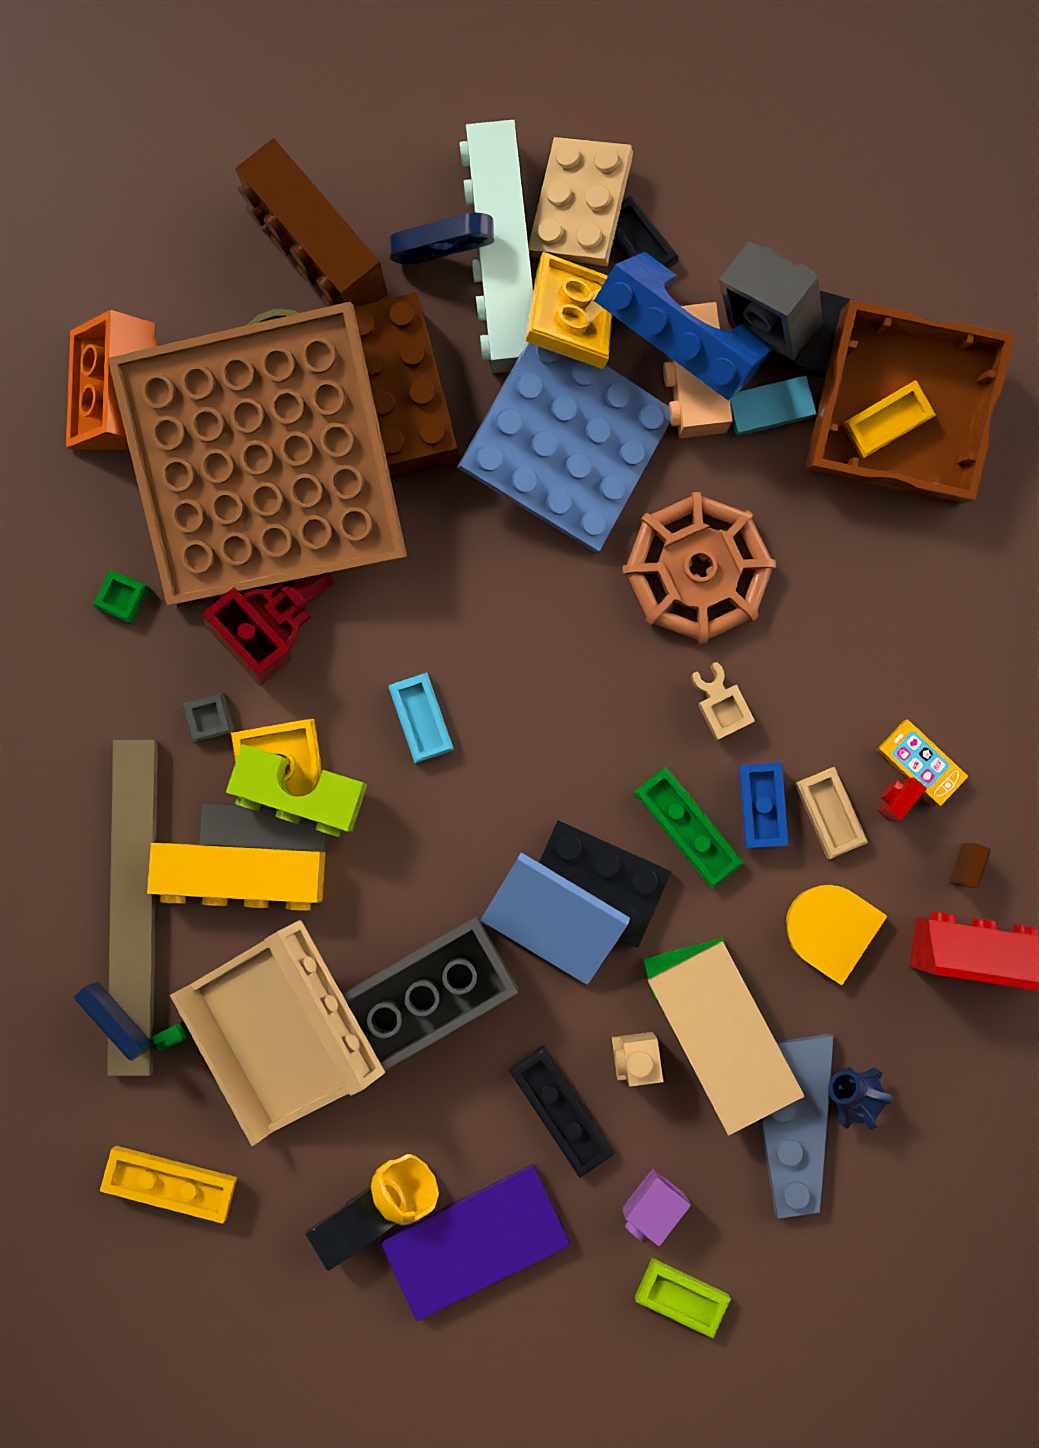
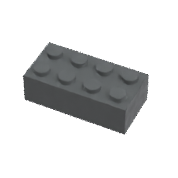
M476 915L346 990L342 995L385 1071L518 994V986Z

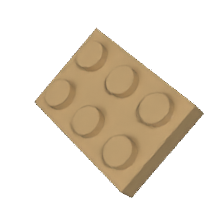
M554 137L528 246L531 257L540 258L542 252L570 262L608 266L633 157L631 145Z

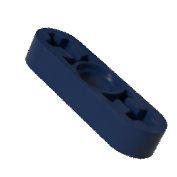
M466 213L396 232L389 238L390 259L399 264H417L490 245L494 242V219L485 213Z

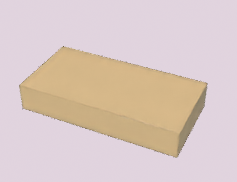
M835 767L794 783L827 859H832L868 843Z

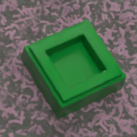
M109 569L92 606L133 624L150 587Z

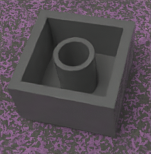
M748 241L719 278L728 324L733 328H736L741 323L771 344L774 350L792 360L796 359L823 324L818 276H816L813 270L803 264L795 265L783 259L777 251L765 246L762 248Z

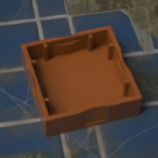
M850 299L840 311L804 471L958 504L976 500L990 442L989 427L991 416L1002 392L1015 334L960 322L930 321L908 311ZM916 380L936 416L861 459L841 424Z

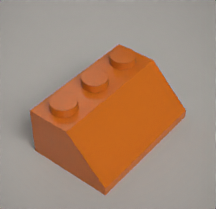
M109 310L70 330L66 448L73 450H129L108 357L156 347L157 341L154 338L155 323Z

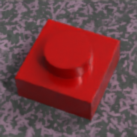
M915 777L903 779L901 782L896 779L881 795L884 803L877 811L889 821H900L926 791L927 787Z

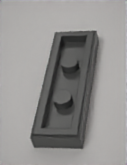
M202 803L200 845L326 851L327 833L315 830L317 822L304 817L301 818L300 824L275 817L277 809L273 807L261 806L260 811H255L239 805Z

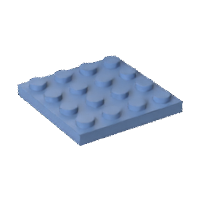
M527 342L457 468L591 551L599 552L671 422L669 406L606 365L604 369Z

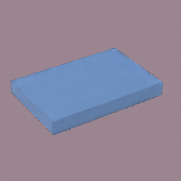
M522 852L481 918L482 922L586 985L589 984L630 920L628 916Z

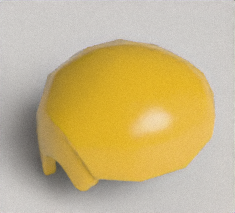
M406 1154L398 1159L387 1161L376 1170L372 1178L371 1192L375 1207L388 1221L399 1225H408L425 1217L436 1207L439 1196L436 1178L427 1164L415 1155Z

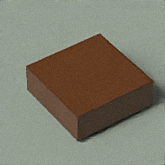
M963 843L950 882L962 887H979L991 852L989 851L990 848L977 843Z

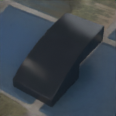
M371 1187L347 1201L344 1207L309 1228L305 1235L328 1272L367 1246L396 1223L386 1220L375 1207Z

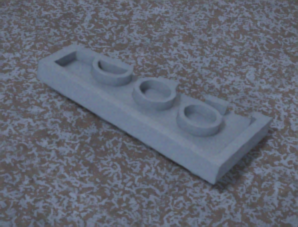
M830 1033L776 1042L805 1096L760 1119L774 1211L778 1219L820 1213L829 1103L828 1086L831 1077L834 1038Z

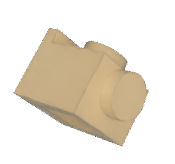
M653 1032L611 1037L617 1080L626 1079L629 1087L663 1082L658 1039Z

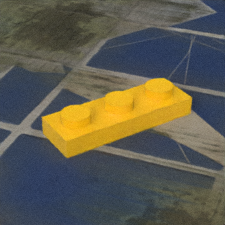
M115 1146L110 1151L100 1192L223 1224L228 1216L238 1177Z

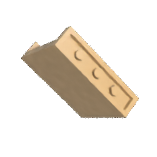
M301 920L277 931L246 952L170 995L251 1146L260 1142L270 1133L347 1094L352 1096L364 1090L385 1073Z

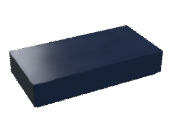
M99 982L85 986L74 996L75 1001L128 1060L132 1061L143 1055L153 1045L151 1040Z

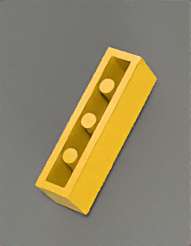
M151 843L147 894H159L160 902L186 903V896L202 897V905L227 906L228 898L244 899V907L269 908L270 900L286 901L285 909L311 910V903H318L323 899L326 852Z

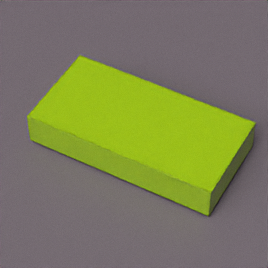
M654 1258L651 1259L635 1295L637 1303L713 1339L731 1300L729 1294Z

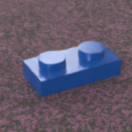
M782 762L739 765L738 777L744 848L788 846Z

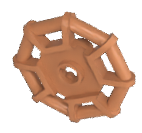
M692 492L690 497L651 515L645 513L640 519L642 524L627 565L622 566L623 575L628 577L647 617L645 622L650 626L655 624L694 638L698 641V644H707L710 638L745 622H754L759 617L757 611L771 572L776 569V560L771 559L752 520L754 514L748 509L744 512L703 497L701 492ZM702 514L732 524L727 532L721 529L719 531L709 528L710 525L703 523ZM687 515H692V525L675 533H671L664 527ZM739 531L753 559L743 560L733 539ZM656 535L665 543L658 563H645L652 541ZM698 557L701 562L708 560L710 567L706 570V577H700L698 574L690 572L689 568L693 565L692 558ZM742 571H754L744 599L736 592L738 580ZM646 574H657L667 596L659 605L645 577ZM726 600L735 606V610L708 621V608ZM673 602L678 603L684 608H692L697 610V622L665 610Z

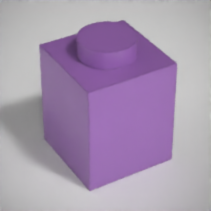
M652 1168L622 1207L624 1217L628 1221L625 1227L643 1243L649 1238L656 1245L660 1246L691 1204L683 1191Z

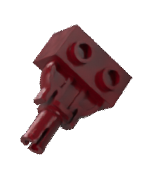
M329 573L300 578L293 585L284 587V584L280 582L273 584L268 589L252 590L243 595L233 587L202 613L205 627L256 683L262 686L291 661V649L297 641L300 627L311 618L306 605L329 586H332L334 580Z

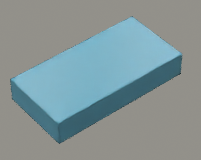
M807 376L739 391L730 399L732 423L736 437L812 419L817 414Z
M426 672L389 685L388 687L414 763L417 764L454 751L428 673Z

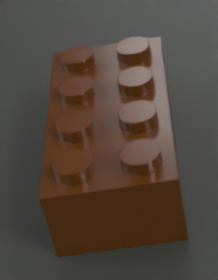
M272 138L235 168L242 184L237 189L248 204L246 210L260 227L265 224L273 233L271 236L272 241L285 257L290 254L293 255L299 264L296 268L311 287L317 283L324 293L322 299L328 307L346 302H351L354 307L378 302L388 295L381 263L275 138Z
M418 292L354 307L390 478L460 462Z

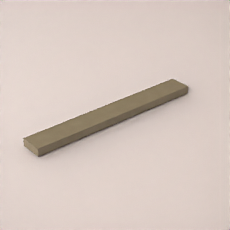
M113 740L109 995L151 1040L153 1045L143 1055L131 1061L108 1038L107 1076H150L153 1074L154 1042L151 1037L154 1036L156 894H147L151 843H156L158 740Z

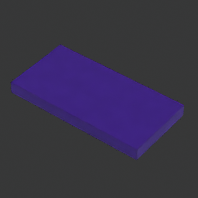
M534 1164L382 1238L380 1242L416 1321L570 1246V1240Z

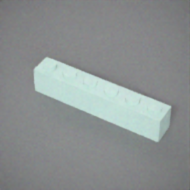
M514 120L466 124L467 141L460 142L462 167H470L471 179L464 180L466 206L474 205L475 212L488 214L494 219V242L480 247L479 257H472L474 283L482 282L484 295L476 296L478 321H486L488 335H480L482 360L491 361L492 373L511 372L527 343L525 338L533 295Z

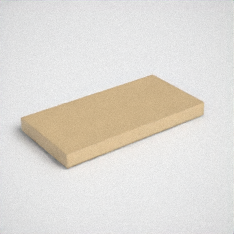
M723 941L648 979L658 1002L728 1136L805 1097Z

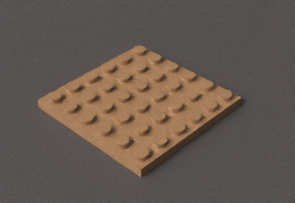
M351 302L108 357L167 605L226 594L233 587L241 591L407 556L355 310Z

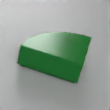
M182 1021L151 1038L157 1050L163 1051L190 1037L191 1034L185 1022Z

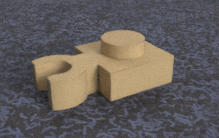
M715 662L710 666L715 676L712 683H705L698 671L691 675V680L694 687L704 692L708 698L698 703V706L717 741L755 722L737 684L725 689L723 685L724 670L719 663Z

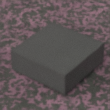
M221 692L182 703L192 743L204 742L235 732L224 693Z

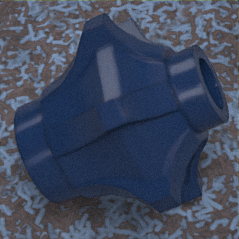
M848 1067L843 1071L837 1072L831 1078L828 1086L829 1100L835 1102L838 1107L839 1124L846 1129L853 1123L866 1124L871 1130L879 1127L877 1117L885 1105L893 1104L894 1096L886 1093L880 1079L883 1072L873 1067L866 1072L859 1073L855 1072L853 1068Z

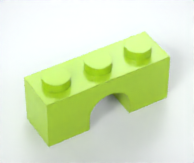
M244 744L241 745L226 793L237 796L235 804L255 811H260L262 804L277 809L275 817L296 824H300L301 818L304 817L317 822L315 830L337 837L340 836L341 830L353 831L368 784L322 770L316 788L305 796L297 797L287 789L284 781L288 758Z

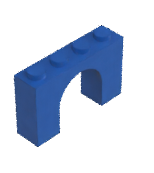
M646 252L615 264L593 301L725 399H731L751 381L774 347L742 323L731 331H724L704 323L687 312L667 292L677 275Z

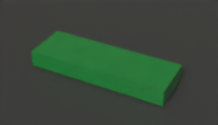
M666 766L633 792L710 889L715 888L744 864L742 859Z

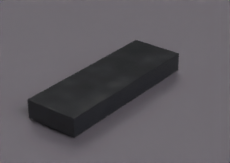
M544 1045L509 1068L510 1074L579 1178L614 1155L613 1149Z

